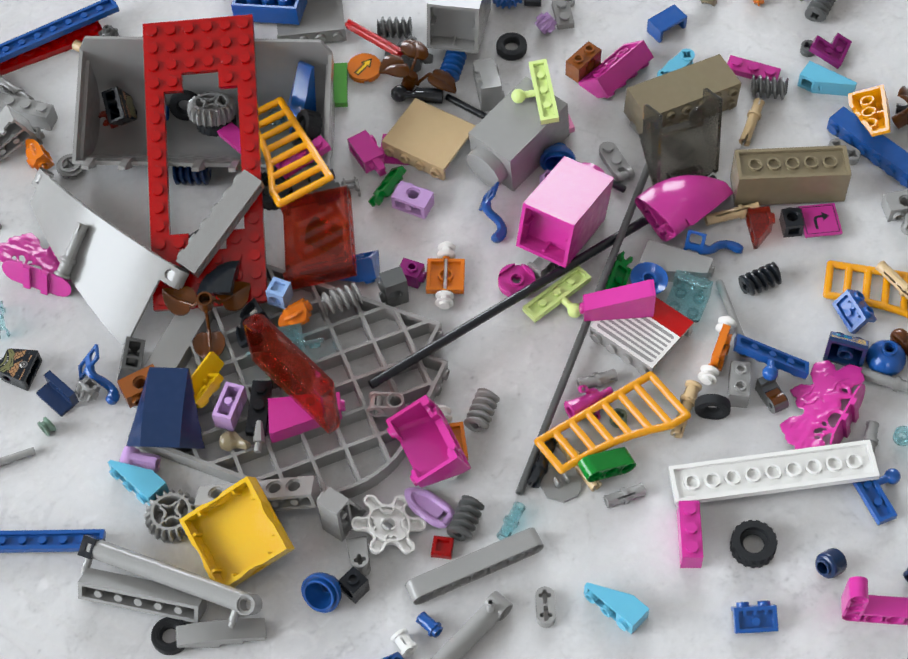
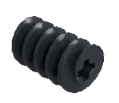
M774 262L761 266L758 270L754 269L752 272H747L745 276L740 275L738 278L741 290L745 294L749 292L751 296H755V290L758 293L762 292V288L768 290V284L771 287H775V282L778 285L782 283L781 273Z

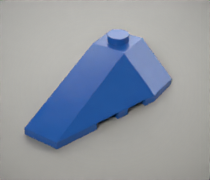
M303 61L298 62L288 106L295 117H297V114L302 109L316 111L314 66Z
M375 250L356 254L350 260L340 258L333 261L331 265H329V262L304 267L299 272L300 275L351 282L364 281V284L373 283L380 273L379 251Z

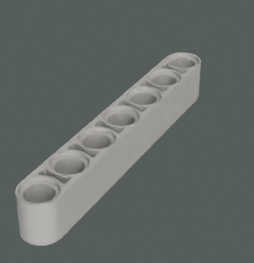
M528 528L407 581L405 587L415 605L422 604L540 552L544 545L535 528Z

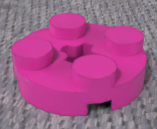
M508 264L499 273V289L504 295L509 297L534 282L535 274L527 265ZM515 278L516 280H521L520 283H514L513 279Z

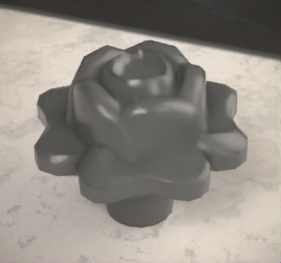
M104 25L102 30L98 32L100 36H119L118 29L109 25Z

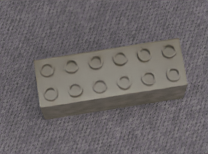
M718 54L628 87L626 90L624 113L630 122L632 121L635 124L637 132L644 141L654 139L659 135L670 133L675 129L686 127L696 121H702L704 118L733 109L737 106L742 83L722 56Z
M846 145L735 150L730 174L734 206L758 202L759 205L844 202L852 173Z

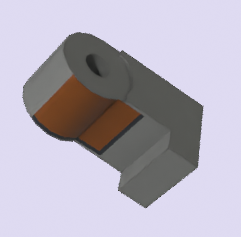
M764 377L757 379L755 390L773 414L789 407L788 399L778 386L776 379L773 381H768Z

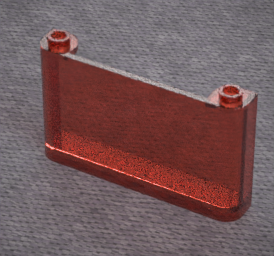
M348 185L309 193L281 207L284 219L286 272H283V278L291 282L292 290L357 276L352 199Z
M257 313L244 320L243 326L252 361L330 435L339 427L341 422L333 380L264 315Z

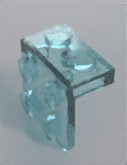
M677 269L674 275L673 287L666 300V304L697 323L700 321L710 298L713 281Z

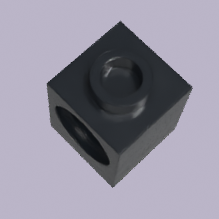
M800 207L781 209L779 221L783 238L802 236L804 221Z
M352 567L338 580L341 592L355 604L370 590L368 579L355 567Z

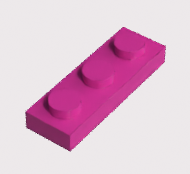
M730 55L727 63L735 75L752 79L754 74L755 80L761 75L762 80H764L765 76H769L771 81L772 77L775 76L777 81L781 68Z
M321 135L311 141L320 156L332 150ZM305 149L276 164L275 167L279 170L310 154L308 149ZM313 161L284 175V179L289 178L290 176H292L299 170L303 169V167H306Z

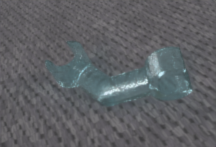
M2 300L0 301V332L5 330L7 337H10V331L5 325L4 312H6V309L3 307Z

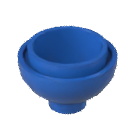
M558 142L543 151L540 165L543 170H552L564 156L575 161L576 157L570 148L564 143Z
M880 340L873 343L868 349L866 362L871 370L894 376L903 370L906 364V354L898 343L891 340Z
M313 573L303 581L301 586L305 602L318 612H331L341 601L342 592L338 579L328 573Z

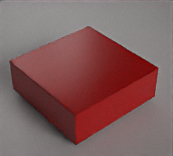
M434 535L431 557L451 560L454 538Z

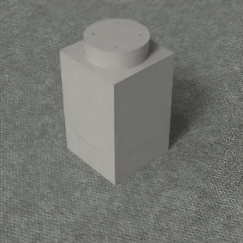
M428 0L427 48L478 53L491 10V0Z
M525 77L468 133L471 152L466 157L467 163L473 173L482 182L491 187L498 181L500 182L499 185L502 183L514 192L540 166V158L543 151L555 143H562L570 135L568 104L555 96L559 122L543 125L540 122L535 97L526 98L522 103H515L512 100L511 94L515 89H522L523 91L534 90L532 80L528 77Z

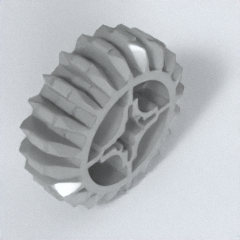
M204 92V94L193 96L187 104L189 120L198 126L219 127L221 124L226 125V122H231L234 119V115H236L234 99L225 93Z
M171 489L169 494L163 491L162 496L156 494V500H150L151 506H146L147 513L144 514L145 525L149 528V533L151 535L154 534L157 540L161 538L164 543L167 539L173 543L175 538L180 542L182 536L188 538L179 519L182 518L185 508L188 510V513L196 509L194 506L195 499L193 497L190 498V494L187 492L183 494L181 490L175 493ZM159 513L163 516L160 524L157 523Z

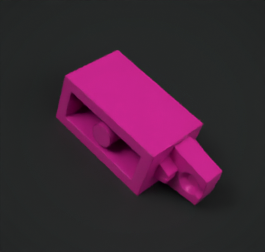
M364 130L347 139L350 152L366 174L373 170L380 177L386 174V167L384 166V157L386 155L383 148L377 146L373 135H369Z

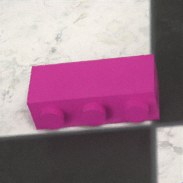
M679 501L677 525L680 568H701L703 562L700 501Z

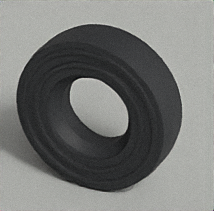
M514 32L505 33L498 38L496 50L501 58L515 61L521 59L526 54L527 42L521 34ZM515 43L518 45V48L508 50L505 48V45Z
M183 90L184 93L173 94L169 101L171 113L180 120L190 121L187 110L180 108L179 102L182 100L189 102L197 94L189 90Z
M704 394L695 400L694 409L699 417L719 420L726 418L730 414L731 403L725 396Z
M165 617L154 625L151 632V641L158 652L164 655H175L185 649L177 648L176 641L166 643L162 639L163 633L166 630H176V626L186 625L183 620Z

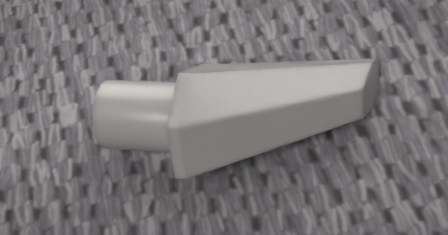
M257 420L252 443H254V453H262V446L266 441L263 423L261 420Z

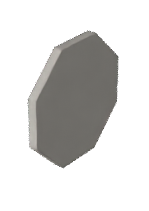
M552 466L548 468V472L544 475L540 487L548 499L565 503L578 497L583 480L574 467L563 474H559Z

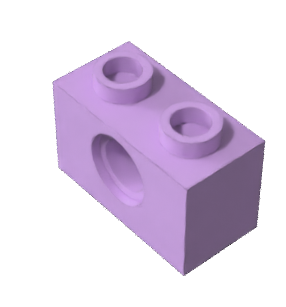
M400 181L391 196L392 208L425 219L434 205V192L414 186L412 183Z
M225 382L212 413L215 427L230 431L235 430L248 399L245 386Z

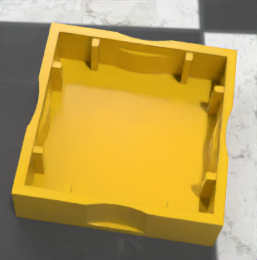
M246 476L224 490L214 500L202 504L179 519L192 546L198 551L209 578L233 588L295 549L256 477Z

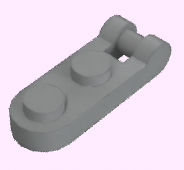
M607 141L599 146V156L615 181L621 183L626 178L631 179L635 177L633 168L628 165L614 143Z

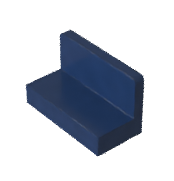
M49 370L44 374L47 384L39 389L36 394L62 417L79 401L75 392Z

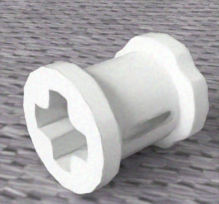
M406 628L397 631L391 637V641L400 648L402 657L413 654L418 648V644L412 641Z

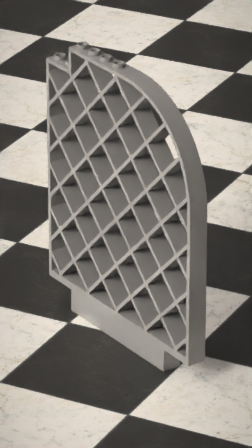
M266 264L267 278L270 281L274 276L291 282L293 292L299 290L311 292L314 298L313 301H310L313 307L311 313L314 315L320 312L325 326L300 335L296 325H292L290 328L294 335L293 338L270 346L267 345L264 339L260 341L262 349L236 358L230 345L237 342L236 328L225 331L220 318L242 311L244 307L238 311L226 310L224 306L213 307L208 312L210 324L213 319L216 320L220 332L224 335L225 346L231 360L224 362V366L218 373L224 377L236 372L241 385L245 386L249 403L252 383L246 385L241 370L262 363V356L267 352H275L282 356L300 349L306 364L293 369L303 378L311 376L317 391L307 395L340 392V396L354 391L361 407L342 413L341 420L276 443H271V440H268L266 435V442L262 446V453H254V446L248 450L235 452L233 449L230 451V455L208 462L200 459L197 450L192 448H137L230 483H237L246 477L242 471L241 464L269 454L275 471L257 477L258 481L297 477L314 471L321 489L320 493L325 492L327 488L319 468L346 459L356 482L334 490L347 498L355 497L382 482L406 457L401 445L390 458L385 444L397 439H392L387 430L378 431L373 417L367 414V408L370 403H366L360 389L369 386L368 380L400 362L397 361L386 365L381 350L406 342L412 355L417 352L412 339L431 333L426 346L443 336L444 332L442 331L441 323L362 296L363 305L360 301H357V307L350 303V306L354 308L357 315L331 324L329 317L324 312L319 296H322V292H326L329 296V290L331 289L336 293V287ZM199 308L190 309L187 315H174L143 368L151 364L154 367L185 368L192 356L197 366H199L201 362L193 349V340L197 334L207 331L204 312ZM282 312L268 316L276 328L279 327L278 321ZM386 318L396 321L399 330L374 338L369 324ZM362 327L368 341L343 350L337 336ZM331 338L337 352L311 361L305 347ZM435 352L398 374L400 375L418 368L424 384L399 392L393 378L387 381L391 392L401 393L405 404L418 400L424 395H427L435 403L434 399L440 395L442 383L448 379L450 373L448 361L434 357ZM374 353L380 368L355 377L349 362ZM343 364L349 379L322 388L317 373ZM425 367L438 371L434 381H431ZM267 377V378L261 379L260 381H272V380H271L269 377ZM272 381L273 389L278 388L279 386L274 381ZM279 387L282 396H283V397H289L288 394L285 393V392ZM212 394L205 407L197 408L198 416L212 412L220 395L214 396ZM247 416L238 420L235 432L241 433L245 431ZM367 419L373 435L346 444L340 428ZM216 427L202 432L203 442L205 445L219 441L220 436L230 430ZM334 430L341 447L313 457L307 440ZM302 442L308 459L280 469L274 452ZM379 447L386 463L372 474L361 479L352 456ZM192 450L194 456L186 454V452ZM236 467L238 472L232 471L230 468Z

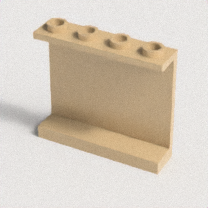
M415 98L382 140V148L387 156H392L404 164H409L419 171H424L432 177L444 181L446 178L445 169L465 142L469 140L468 133L476 125Z

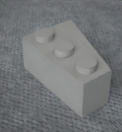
M493 58L473 61V75L480 108L483 112L491 111L505 98L504 91H502L501 78H499L498 65H495Z
M7 104L0 112V162L23 145L25 140L35 135L29 120Z
M330 486L325 492H321L317 498L322 529L340 541H343L353 529L351 525L352 519L357 516L362 517L366 513V510Z

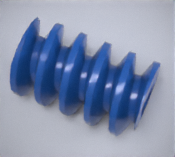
M447 50L440 69L450 73L455 82L460 79L465 60L467 59L466 53Z

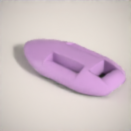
M418 487L405 489L404 496L409 508L430 525L436 528H446L453 520L454 509L433 492Z

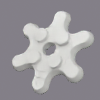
M366 495L363 503L369 514L365 517H354L351 521L353 530L367 532L372 536L369 548L373 554L383 552L386 545H395L405 555L412 553L415 549V544L410 540L409 533L423 531L426 528V521L421 517H410L406 514L405 508L408 503L403 495L395 496L393 502L388 505L382 504L374 495ZM383 523H391L393 528L389 530Z

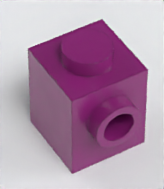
M403 258L399 266L403 270L407 284L418 289L420 284L425 282L427 276L423 263Z

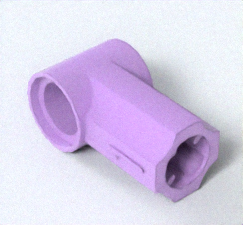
M128 446L124 447L119 462L150 469L155 473L159 471L161 461L159 455L143 453L135 447Z

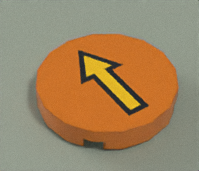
M369 53L355 55L347 65L349 77L358 83H364V81L372 82L380 76L379 68L381 62L375 55Z

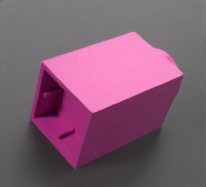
M564 156L524 201L516 246L566 268L604 222L614 177L606 174L597 165L587 162L580 163Z

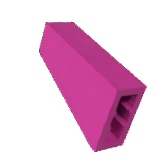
M654 279L584 294L583 301L579 303V312L583 314L584 321L653 317L656 301Z
M340 392L268 398L271 443H276L341 420L342 411H346L345 399H341Z

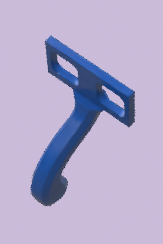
M498 181L483 196L479 211L483 210L486 216L497 226L496 232L491 236V240L494 243L503 241L507 234L505 222L491 208V200L495 197L500 183Z
M690 229L688 230L684 250L696 251L703 256L713 254L720 249H728L741 254L744 248L741 244L730 240L717 241L708 246L705 244L707 234ZM692 233L702 236L701 244L690 241Z
M95 344L78 365L79 380H83L86 375L95 380L108 391L107 403L115 405L120 398L118 389L112 382L95 371L94 365L100 358L98 344ZM95 352V358L92 360V355ZM84 364H86L84 372L82 373V367L84 366Z

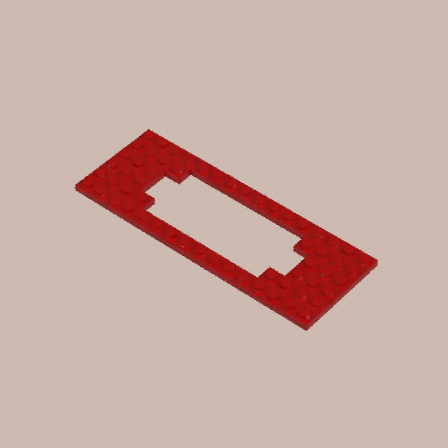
M252 14L143 24L151 251L177 266H180L176 262L178 259L177 255L189 244L190 235L188 233L171 235L165 94L184 93L183 75L218 72L220 90L238 88L242 171L245 169L262 181L254 18ZM263 191L244 215L245 229H234L226 239L227 248L218 250L198 278L191 273L189 274L184 285L191 287L195 291L196 297L201 281L216 266L229 261H240L238 280H235V282L250 283L251 288L246 304L253 298L258 303H267L265 293L268 285ZM161 280L153 294V310L155 312L169 311L163 300L162 289L171 288V286ZM214 302V307L223 306V303L217 304Z

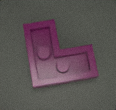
M840 33L834 36L831 43L817 35L809 51L838 69L842 65L852 41Z

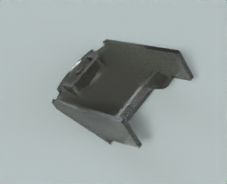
M708 88L703 89L702 105L692 109L689 121L663 128L662 114L648 104L643 105V132L638 135L652 185L677 176H709L712 172H718L723 99Z

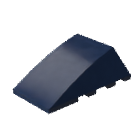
M149 367L126 446L205 449L189 368Z

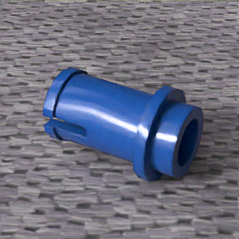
M425 611L416 618V623L428 631L430 637L436 638L441 634L443 630L441 623L435 622Z

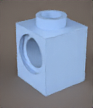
M273 276L265 291L267 302L269 305L285 309L293 297L291 282Z

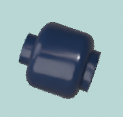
M836 548L827 549L816 557V570L825 578H834L846 570V557Z

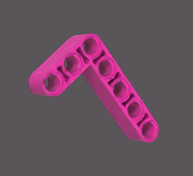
M855 576L848 579L841 596L843 620L908 625V598L869 595L867 578Z

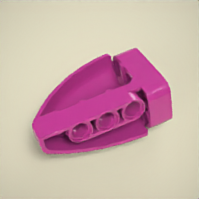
M702 175L677 176L649 187L635 198V204L660 239L667 242L689 226L697 223L732 195L733 191L726 182Z

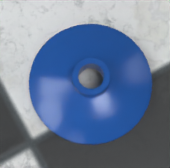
M643 262L636 265L631 271L630 280L632 284L654 279L656 294L663 292L668 285L666 271L655 263Z

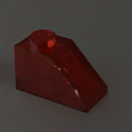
M770 206L747 209L745 220L753 249H758L771 233L772 226L775 224V214L771 213Z

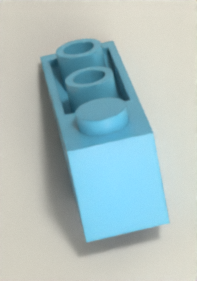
M809 61L799 75L797 86L812 93L848 96L849 93L855 92L857 82Z
M114 460L108 462L111 469L109 473L112 477L123 481V486L129 492L133 490L137 494V499L142 504L147 503L151 506L150 500H156V494L162 496L163 491L169 492L166 482L153 470Z
M588 582L585 584V598L590 603L598 605L605 616L612 617L623 631L627 630L632 634L648 618L649 608L634 595Z

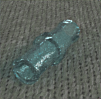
M520 502L513 503L509 514L504 517V523L496 535L499 540L511 536L513 530L519 526V519L526 509L524 504Z

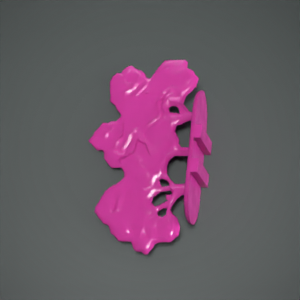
M33 233L9 238L6 243H0V261L3 262L2 269L11 280L23 284V287L31 289V287L39 289L40 293L45 295L51 293L66 297L71 294L72 289L68 282H72L71 279L68 280L54 274L60 262L50 246L47 249L41 247L40 240ZM20 255L25 257V263L19 260ZM30 265H37V266H40L42 269H39V268H36V267H33V266H30Z
M830 360L819 361L813 365L810 373L813 384H800L790 389L791 394L796 397L797 407L804 409V413L799 416L789 417L780 424L788 444L794 445L795 449L825 446L823 437L829 433H832L830 445L840 444L843 437L848 438L851 433L850 425L852 422H857L859 408L865 395V384H861L865 380L864 374L861 373V367L849 364L836 370L835 365ZM859 385V386L856 388L855 392L852 393V390H851V389H852L854 386ZM842 389H847V393L843 392ZM851 398L845 410H841V400ZM838 413L841 414V417L836 426L831 427L828 418L831 414ZM817 428L827 429L823 430V433H814V430Z

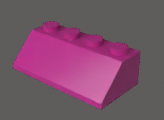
M644 40L623 44L581 79L578 84L597 98H610L615 94L614 91L625 86L628 79L635 77L638 74L637 71L647 67L649 61L654 57Z

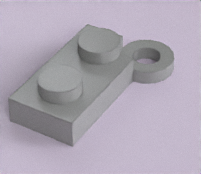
M552 0V9L558 30L574 28L571 7L574 6L575 0H569L571 1L570 3H567V0Z

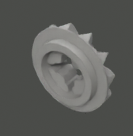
M72 154L61 157L56 164L57 172L62 177L66 176L70 179L71 176L77 177L79 173H83V169H81L82 164H72ZM69 163L74 167L73 169L69 168Z

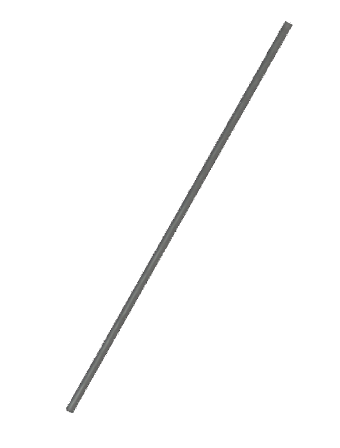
M652 146L595 292L602 291L605 288L636 209L635 198L642 193L659 150L657 146ZM583 320L537 437L546 433L550 428L591 321ZM535 444L515 492L520 496L524 494L527 482L533 471L532 466L537 461L540 453Z

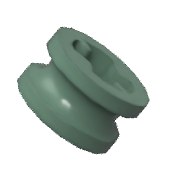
M620 408L614 409L627 424V413L625 410ZM610 418V424L615 428H619Z
M44 417L42 422L39 421L37 423L47 436L51 435V431H56L55 426L47 417Z

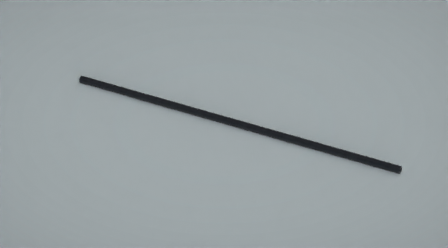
M643 216L629 224L624 238L649 224L646 218ZM619 231L574 257L566 268L562 266L557 267L368 380L369 386L372 389L378 387L611 247Z

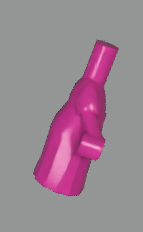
M580 385L578 391L586 394L565 401V411L568 417L571 418L612 394L613 389L609 386L599 391L595 388H588L586 385ZM600 410L593 413L598 420L601 418Z

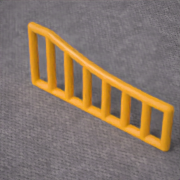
M278 97L258 107V114L261 115L278 105L282 109L259 121L260 148L266 163L269 194L276 206L281 208L333 181L334 176L283 97ZM285 116L288 118V121L263 134L261 133V128ZM291 127L295 129V132L267 145L266 140ZM301 138L302 143L273 158L271 157V152ZM305 149H308L310 154L274 172V165ZM313 160L317 163L316 166L276 186V179ZM321 171L324 174V177L282 199L278 195V193Z
M833 260L827 262L823 291L824 298L836 300L843 294L831 292L834 268L845 270L843 293L847 289L851 290L853 271L864 273L862 294L868 306L908 318L907 298L901 296L900 307L889 304L890 282L884 276L881 301L870 299L872 274L882 276L875 267ZM894 270L908 283V272Z
M649 371L535 438L534 444L557 472L563 474L577 466L578 462L585 456L603 452L635 438L673 429L690 419L691 413L654 372ZM650 380L681 415L672 420L641 385ZM635 390L663 423L652 426L625 394ZM619 399L643 428L632 431L609 404ZM603 409L624 434L613 437L593 413ZM587 418L606 441L596 446L577 423ZM571 428L589 450L579 455L563 437L561 432ZM554 437L571 457V460L562 465L544 442Z

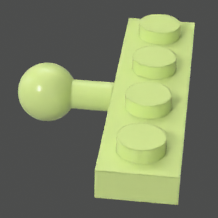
M547 59L529 62V69L534 90L523 91L522 89H515L511 94V98L515 103H522L526 98L535 97L541 125L559 122Z
M577 266L524 305L522 311L536 323L562 303L567 308L570 317H580L579 304L572 303L568 298L591 281V276L580 266Z

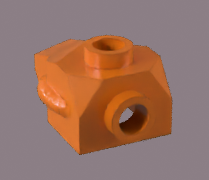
M33 139L25 140L26 156L28 158L26 161L32 169L36 168L38 170L41 167L48 170L55 165L49 152L45 150L42 144L40 145Z
M303 297L288 305L280 315L279 327L295 324L301 326L309 322V317L312 316L311 311L313 310L309 300L305 301Z

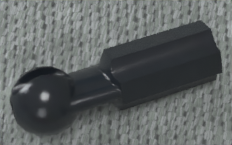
M397 85L391 90V97L396 102H402L406 98H416L425 103L442 104L444 92L441 89L430 87H416L415 90H407L404 86Z

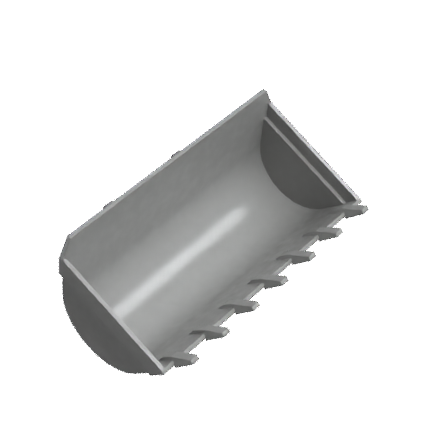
M85 36L79 49L72 164H82L81 169H91L97 167L96 165H118V170H127L132 168L133 165L148 166L143 37ZM255 39L258 107L278 97H283L288 105L298 62L303 61L314 66L316 112H319L322 118V131L320 135L332 149L321 157L329 168L335 127L334 60L332 51L319 39ZM218 72L183 75V90L192 91L197 95L204 94V92L210 93L211 91L212 93L219 92L220 94L230 95L236 105V124L240 128L238 88L220 90ZM115 86L132 97L135 109L137 110V120L122 126L109 124L101 92ZM165 94L166 105L169 106V101L173 94ZM186 100L180 101V108L187 110L189 102ZM278 105L259 115V121L282 110L281 107ZM169 109V121H166L168 168L169 166H191V172H199L206 169L205 167H229L228 172L242 170L241 154L219 136L203 135L198 131L197 124L192 123L191 120L184 121L176 118ZM285 116L261 128V133L263 134L288 121V118ZM287 129L266 140V143L270 145L291 133ZM290 142L270 153L271 157L273 158L291 149L293 144ZM260 148L261 168H266L263 152ZM313 161L306 167H303L302 172L316 166L317 163Z

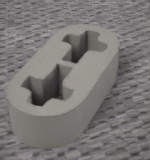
M839 138L830 140L828 146L846 145L850 165H856L859 162L860 151Z
M540 587L535 595L536 619L541 627L549 628L554 625L556 619L554 591L549 587ZM543 594H547V604H543ZM544 610H548V621H544Z

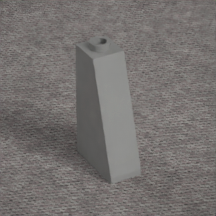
M649 239L638 263L651 262L661 266L668 275V282L706 284L708 277L712 278L715 269L712 266L713 258Z

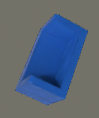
M674 4L648 19L647 32L660 43L663 40V33L677 24L682 29L686 28L687 15Z

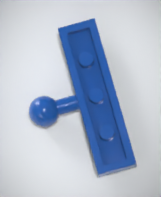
M741 334L736 335L733 351L767 364L762 371V375L766 380H775L778 376V370H783L802 379H806L809 375V362Z
M895 468L886 470L884 475L877 480L853 483L878 526L897 518L896 511L880 485L886 483L897 484L900 481L901 474Z

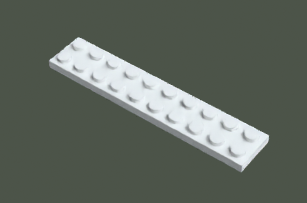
M870 440L668 467L675 506H678L679 501H700V503L877 480L880 477Z

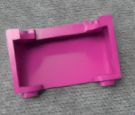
M427 395L422 396L386 419L388 425L387 432L392 439L396 438L400 441L413 468L410 479L415 486L419 485L423 488L463 474L471 469L446 417Z

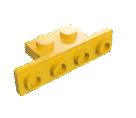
M213 351L208 353L191 375L197 408H203L208 404L209 398L220 388V384L224 380L223 376L218 373L224 366V362Z

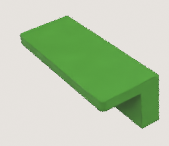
M334 63L335 108L348 107L347 63Z

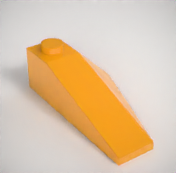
M884 85L848 94L850 108L872 137L891 132L889 102Z

